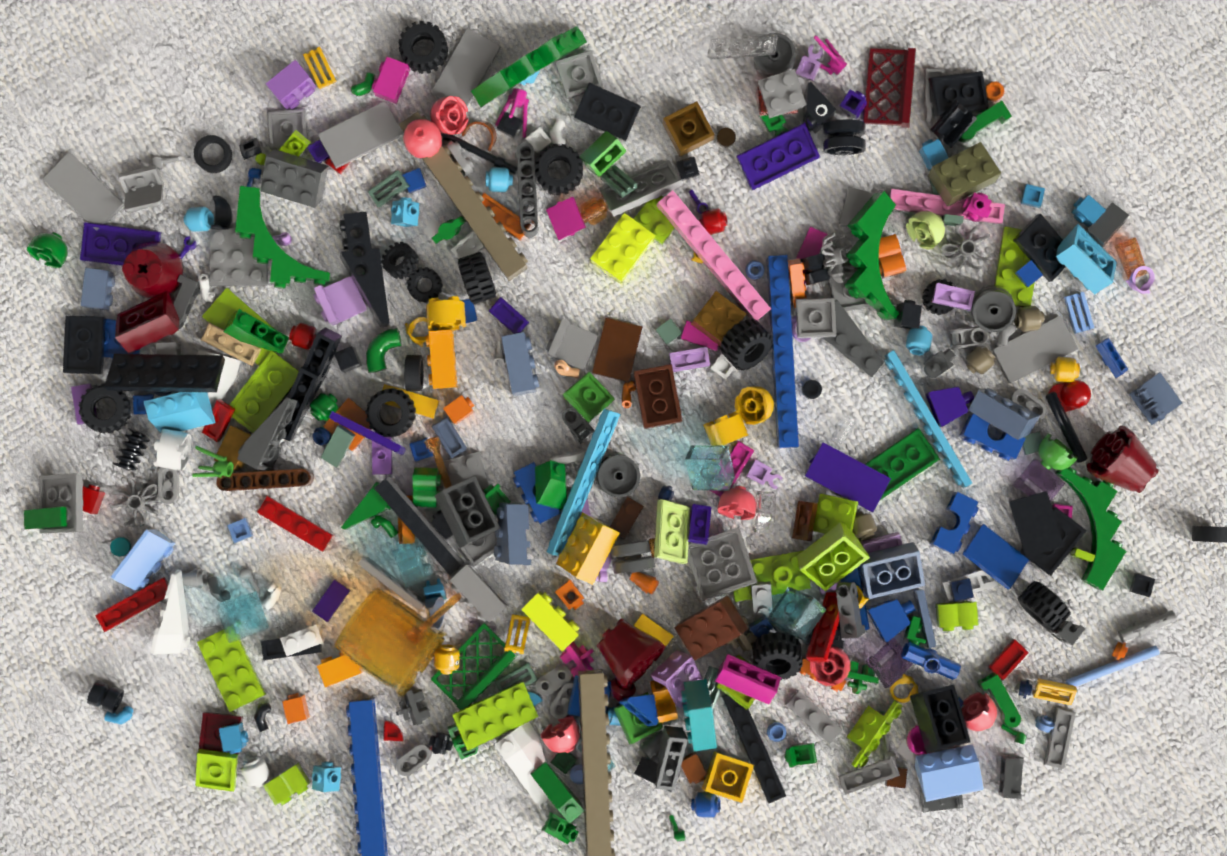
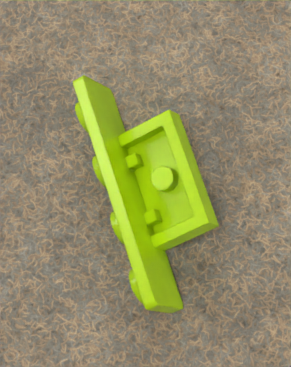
M894 701L884 716L868 705L847 736L848 739L861 747V750L851 763L852 766L859 769L867 764L871 752L878 748L879 740L889 732L892 721L900 716L901 708L903 707L900 703Z

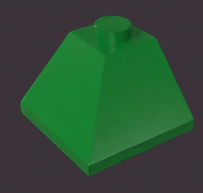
M550 460L535 467L536 504L563 510L567 502V473L565 464Z

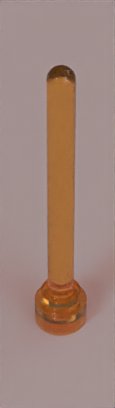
M439 436L429 438L424 441L426 448L433 453L439 473L442 475L445 489L449 488L452 484L439 450L441 448Z
M454 594L420 626L412 627L407 632V639L413 644L421 642L425 637V631L461 599V594Z

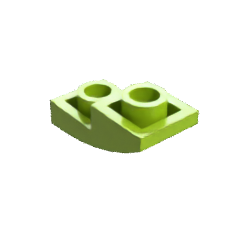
M295 130L279 151L299 157L311 142Z

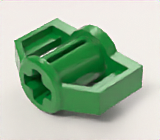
M460 216L457 219H450L442 223L438 229L439 233L433 236L432 240L437 244L443 239L453 238L459 234L461 225L466 220L463 216Z
M456 724L448 726L453 745L461 760L477 754L478 746L469 751H462V747H465L461 735L455 734L458 731Z

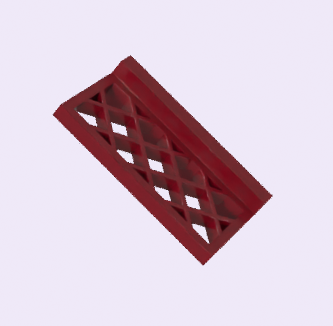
M870 48L866 88L867 105L864 111L865 124L902 126V128L910 127L916 48H908V50ZM882 54L886 59L880 65H877L873 61V55ZM895 55H904V61L899 66H896L891 60ZM887 62L895 68L888 75L880 69ZM876 71H879L884 78L876 84L871 78ZM897 71L902 76V80L895 85L889 77ZM887 80L893 88L885 94L879 86ZM877 89L882 97L874 103L870 98V94ZM894 90L900 94V99L896 103H893L887 97ZM886 99L891 107L883 113L877 105ZM874 107L881 114L877 119H868V113ZM893 108L899 114L898 121L890 120L886 116Z

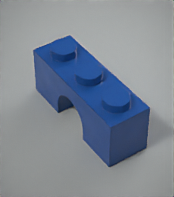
M975 414L968 416L960 433V436L964 437L963 441L972 445L977 443L982 446V450L989 453L994 451L999 454V458L1006 461L1017 458L1026 438L1023 437L1017 440L1003 431L999 440H992L987 432L990 423Z
M532 462L515 471L513 481L517 488L521 486L524 492L521 496L526 505L530 504L533 510L530 512L535 522L539 521L541 524L561 514L559 509L536 504V496L533 489L535 486V467L537 465L535 462Z
M953 492L946 510L955 515L956 524L950 530L937 527L929 544L950 554H954L955 551L958 552L962 546L961 538L963 534L966 535L971 525L968 523L971 517H975L978 512V501L959 492Z

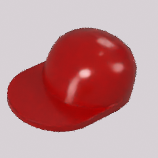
M1081 380L1056 384L1048 392V394L1056 392L1065 412L1087 405L1091 398L1089 385Z

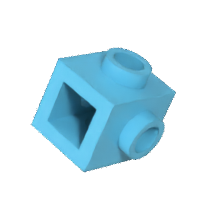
M402 197L399 201L392 202L391 224L402 227L418 226L419 203L412 202V199Z
M322 762L321 765L313 766V790L320 792L339 791L341 767L334 766L333 762Z

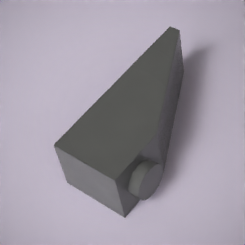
M664 726L659 747L656 789L675 790L688 741L682 727Z

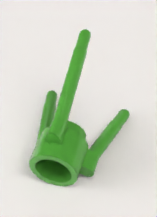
M195 446L196 450L218 461L214 463L213 467L198 466V469L213 472L192 473V477L221 478L222 476L230 477L232 475L234 466L232 462L227 461V457L219 456L204 448Z

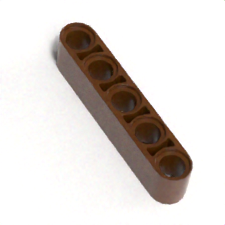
M307 469L232 473L228 477L231 480V485L228 488L223 484L224 479L227 478L226 476L218 477L216 484L222 491L306 487L313 483L314 475ZM305 472L308 475V480L302 483L300 475ZM283 474H287L289 477V481L286 484H282L280 480ZM264 475H267L270 479L267 485H263L261 481ZM245 476L250 478V484L247 487L242 483Z

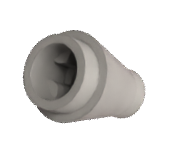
M197 569L182 574L183 585L202 588L207 585L208 575L205 570Z

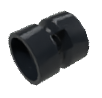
M822 253L800 259L806 271V285L830 279L828 269L824 268L823 265L825 256Z
M97 680L89 692L87 703L97 708L102 705V709L113 714L121 704L124 690L113 686L109 689V684Z

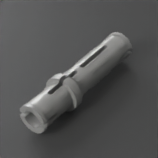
M1170 610L1167 613L1141 623L1135 622L1133 626L1118 631V635L1122 642L1135 637H1143L1145 633L1177 622V617L1174 611ZM1163 620V621L1160 622V623L1154 624V625H1152V626L1150 625V624H1152V623H1154V622ZM1145 627L1142 630L1132 633V631Z

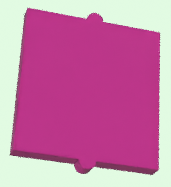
M570 197L562 202L558 201L556 205L546 209L558 240L569 235L574 236L576 232L586 228L574 197Z

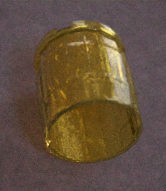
M378 587L366 597L351 616L334 646L350 659L353 664L380 683L395 690V694L402 698L416 682L414 680L418 675L417 672L423 673L435 656V650L440 648V645L445 640L443 637L447 633L442 629L439 631L426 618Z

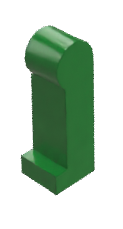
M1003 101L998 102L976 116V121L961 136L959 142L968 143L976 133L997 120L1001 124L1008 121L1012 115Z
M993 672L978 680L979 687L984 691L988 689L1001 712V721L1010 728L1017 727L1021 722V716L998 674Z

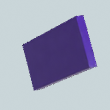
M802 123L737 155L736 158L753 191L820 158V155L806 123Z
M84 222L80 260L123 266L126 257L138 245L149 241L160 242L161 232Z
M333 411L329 416L334 422L400 455H404L406 451L403 446Z
M822 442L805 474V477L842 497L858 501L859 506L872 513L891 478L824 442Z

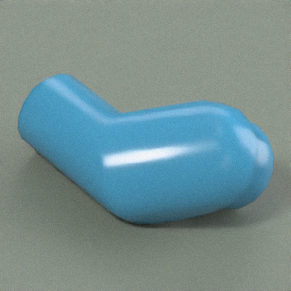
M125 706L123 711L118 714L107 712L104 720L115 724H124L132 718L134 710L130 706Z

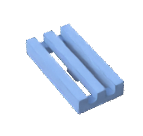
M1084 292L1064 297L1074 334L1094 329ZM1078 297L1080 298V302H1081V305H1082V309H1083V312H1084V316H1085V319H1086V322H1087V327H1086V324H1085V321H1084V317H1083V314H1082V310H1081V307H1080V304H1079ZM1071 299L1074 301L1081 328L1078 327Z

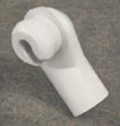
M560 119L556 120L549 133L552 144H558V146L566 143L561 135V130L565 123Z
M201 274L198 279L202 299L206 302H213L216 294L210 292L208 276Z
M274 582L267 587L270 595L261 603L268 610L279 599L281 587L277 586Z

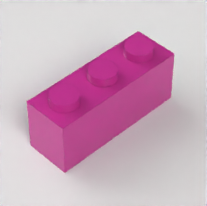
M727 654L719 667L715 682L769 705L778 691L781 677Z

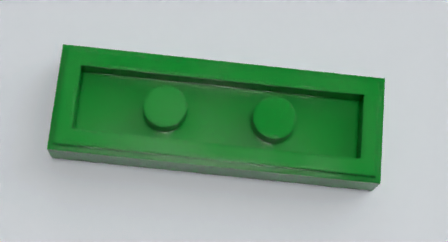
M66 507L24 510V530L67 526Z

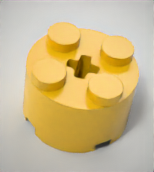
M448 297V300H440V298L429 299V303L426 305L427 326L429 330L433 331L434 327L438 328V330L455 331L459 330L461 325L463 328L466 327L465 304L463 301H460L459 297Z
M739 410L703 424L713 449L748 436Z

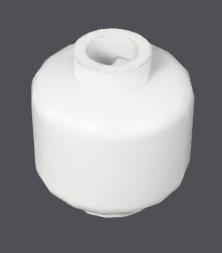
M252 757L244 762L242 774L246 784L256 788L265 785L266 780L270 777L266 761L259 759V757Z

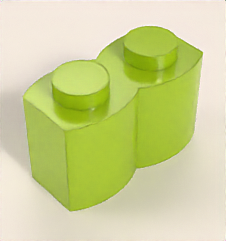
M977 602L937 603V627L942 628L943 631H954V627H962V630L974 629V626L978 625Z
M297 763L263 785L275 806L279 803L283 806L292 800L290 796L297 792L300 795L308 789L307 785L311 782L300 764Z

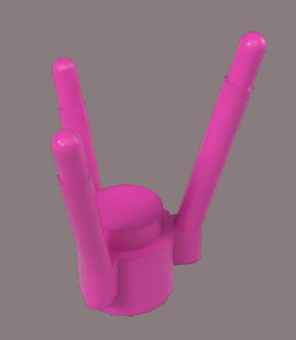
M815 35L814 39L832 58L827 63L830 67L821 64L820 68L827 71L830 75L833 72L838 75L847 65L845 59L840 56L828 39H825L827 47Z
M518 88L512 90V94H509L508 100L495 123L496 126L499 125L510 104L512 107L509 118L513 117L516 107L521 108L523 105V138H526L527 106L529 103V99L526 98V91Z

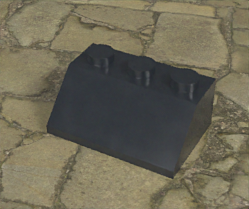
M954 685L910 696L926 753L971 742Z

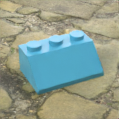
M1077 224L1058 246L1056 257L1059 263L1065 265L1070 270V273L1083 283L1087 290L1096 294L1113 283L1117 261Z
M178 392L143 401L149 421L160 433L162 429L181 432L216 423L207 392Z

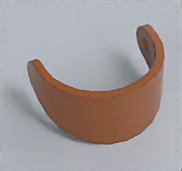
M476 121L467 125L462 133L463 137L470 127L475 124H481L490 131L491 144L488 151H491L497 138L493 125L486 121Z

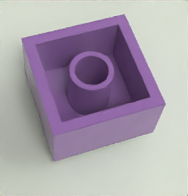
M296 60L265 83L286 110L296 108L300 104V100L311 96L316 88L312 79Z

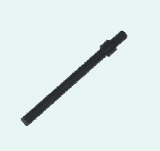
M441 133L443 139L447 141L452 140L453 143L457 141L461 148L493 163L495 167H506L509 172L517 173L518 167L506 162V159L500 156L496 157L454 135Z

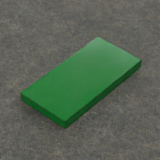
M917 428L872 458L865 465L891 478L881 497L883 499L939 461L940 458L921 430Z

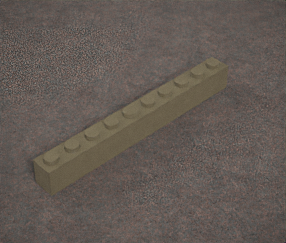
M417 111L401 122L399 126L403 133L407 125L413 120L427 119L425 115L420 116ZM441 145L435 155L429 158H422V160L507 280L511 281L528 269L525 264L528 260L522 252L518 254L515 249L517 247L516 243L511 237H506L504 234L506 229L501 222L496 223L493 218L495 216L494 212L489 206L487 208L482 203L484 198L479 191L474 192L471 187L473 186L472 181L468 176L464 177L460 171L463 169L457 160L452 161L450 158L452 153L446 145L442 147Z
M602 670L578 671L586 856H615L614 848H611V841H614V831L610 829V822H613V811L609 809V803H612L613 799L612 791H609L608 786L609 783H612L611 771L608 772L611 756L610 752H607V745H610V735L606 733V726L609 725V715L605 714V706H608V695L604 694V687H607V675H604Z

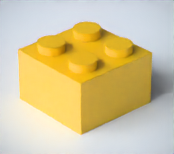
M713 751L702 789L742 803L754 765Z

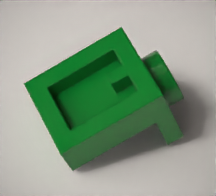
M910 615V624L906 627L904 637L909 639L908 642L915 645L925 644L926 640L916 637V634H919L921 631V618Z

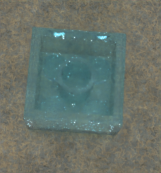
M691 445L686 455L685 463L692 490L729 491L735 474L728 446Z
M419 542L392 551L405 588L432 578L433 569L430 563H426L424 556H427L424 546L420 545Z
M788 587L767 619L779 630L790 635L793 634L796 638L806 641L826 611V608L814 597Z
M257 591L219 603L216 606L228 643L261 633L269 628Z

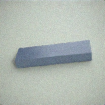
M922 589L913 590L918 615L921 618L920 622H922L923 637L926 640L925 646L927 648L936 647L925 592Z

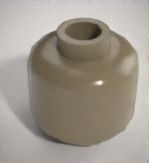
M1037 306L1021 307L1018 309L1014 319L1015 326L1022 332L1039 330L1045 320L1044 313Z
M978 346L966 356L968 362L966 366L973 374L975 372L984 374L995 364L993 360L995 356L986 346L983 348Z
M863 511L857 512L852 532L861 541L873 538L875 536L874 533L877 531V526L872 515L869 513L864 514Z

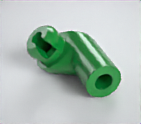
M367 72L364 82L351 87L352 94L362 96L370 93L375 75Z
M377 515L371 520L374 528L377 529L382 526L391 538L398 534L397 529L386 518Z

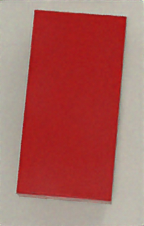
M221 399L216 400L212 409L216 423L205 425L202 433L216 442L221 441L235 411V408Z
M1013 639L991 662L988 668L998 674L999 678L1003 681L1029 652Z

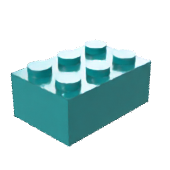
M707 679L683 682L684 690L681 691L682 702H686V704L682 705L684 716L688 717L684 718L686 730H690V732H687L688 744L693 745V751L717 748L713 708Z

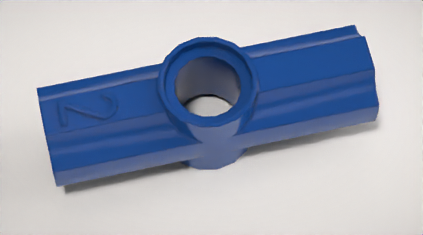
M911 642L906 643L902 649L901 657L924 667L928 673H938L952 680L959 675L961 665L938 655L934 649H925Z

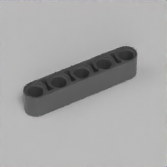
M522 142L517 147L520 223L523 235L531 238L536 236L539 230L535 155L533 146L528 142ZM528 150L531 153L528 156H523L521 152ZM528 168L531 170V173L526 175L522 171ZM525 187L533 189L530 193L523 192ZM531 205L534 208L528 212L524 210V207ZM529 223L535 226L532 230H527L524 227Z

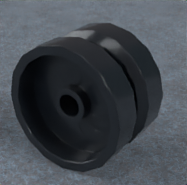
M842 119L824 123L823 135L827 139L823 141V152L830 155H854L866 151V141L862 138L866 133L865 122L854 119Z

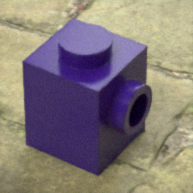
M850 89L839 105L841 111L857 120L867 105L866 96L859 91L854 92Z

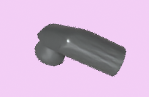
M217 577L207 579L210 593L213 597L222 603L230 600V592L228 590L222 592L219 589Z

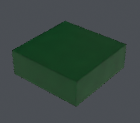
M570 752L557 753L550 763L566 775L578 758Z

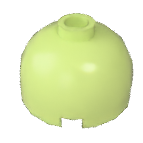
M921 211L914 214L906 224L910 238L914 242L917 239L921 243L919 246L926 250L933 249L938 245L945 234L942 218L931 211Z

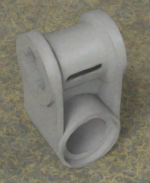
M979 327L949 330V334L952 335L953 344L951 350L980 346L988 339L987 331ZM975 332H979L982 335L981 342L975 341L973 337Z

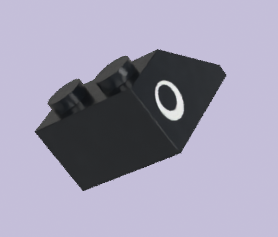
M809 82L804 92L806 107L803 108V121L806 123L808 130L816 134L823 128L824 123L832 120L837 109L812 82Z

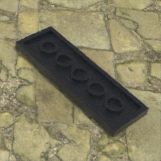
M114 354L104 387L107 391L217 393L225 358L223 355Z

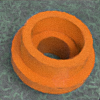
M1117 642L1112 653L1116 660H1119L1120 657H1125L1128 648L1125 647L1126 642Z

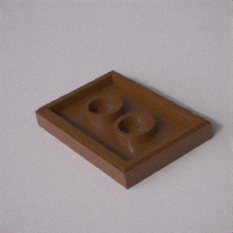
M605 318L592 374L629 382L643 327Z

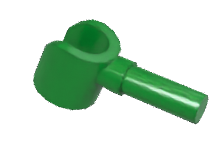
M1002 724V729L1015 735L1014 742L1025 744L1027 737L1023 732L1013 730Z
M669 816L675 840L678 842L685 841L684 830L678 831L674 816Z

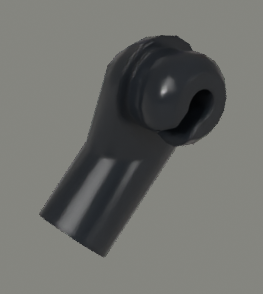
M269 703L260 704L255 712L254 719L259 732L269 729L265 720L266 714L271 712Z

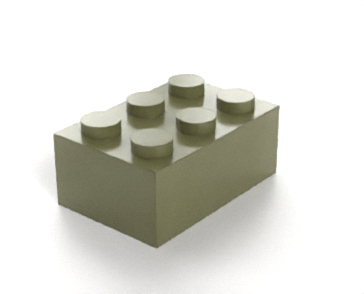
M979 142L932 166L928 178L946 206L949 207L995 183L1001 171L982 142Z

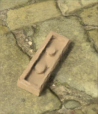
M211 323L208 324L200 340L251 366L254 365L262 349L240 342L224 333L223 329Z

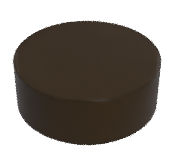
M722 128L718 132L717 143L721 147L728 148L735 143L736 134L731 128Z

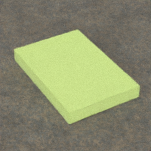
M663 499L657 500L654 557L687 564L690 507Z

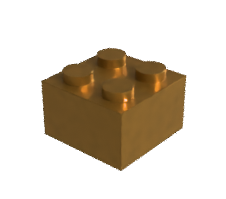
M698 101L663 118L662 124L679 157L714 139L715 134Z
M715 291L694 318L691 325L721 347L720 344L728 330L742 321L747 313Z

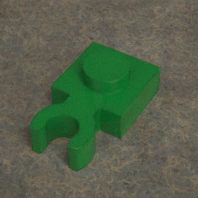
M765 112L759 116L769 132L775 131V137L780 135L781 132L788 131L787 128L782 126L786 122L783 115L769 118L768 113Z

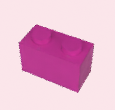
M386 57L385 62L382 61L380 64V75L378 79L374 80L372 89L376 97L397 104L410 68L408 64Z

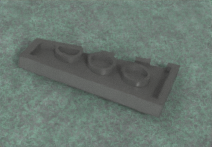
M836 299V337L822 338L867 375L873 377L884 362Z

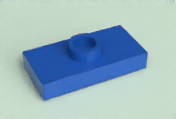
M1109 338L1102 340L1096 345L1104 364L1109 367L1115 378L1128 371L1127 366Z

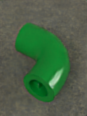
M398 328L388 329L377 334L369 343L366 351L368 373L387 369L385 362L386 352L391 348L402 346Z

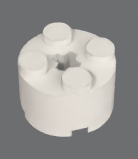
M162 429L160 440L156 439L154 450L157 451L154 466L183 471L189 460L186 456L191 451V435L186 432Z

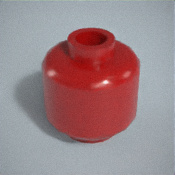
M719 208L704 211L701 219H699L701 225L710 235L723 232L725 226H728L726 213Z
M300 322L296 326L293 325L289 340L296 347L310 350L317 335V330L314 326Z

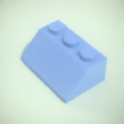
M157 529L145 530L111 578L133 590L145 588L150 582L149 577L152 573H156L161 568V561L164 557H169L174 549L172 547L175 542Z
M973 744L923 754L915 758V770L926 802L983 790L979 761Z

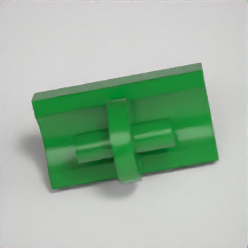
M850 661V672L847 678L854 680L853 682L848 681L847 686L852 687L854 694H859L861 690L867 689V685L863 684V681L878 683L879 678L875 677V666L863 664L862 673L859 674L857 673L859 663Z
M551 812L541 829L565 844H569L570 841L574 842L579 831L575 830V825L569 824L568 821Z

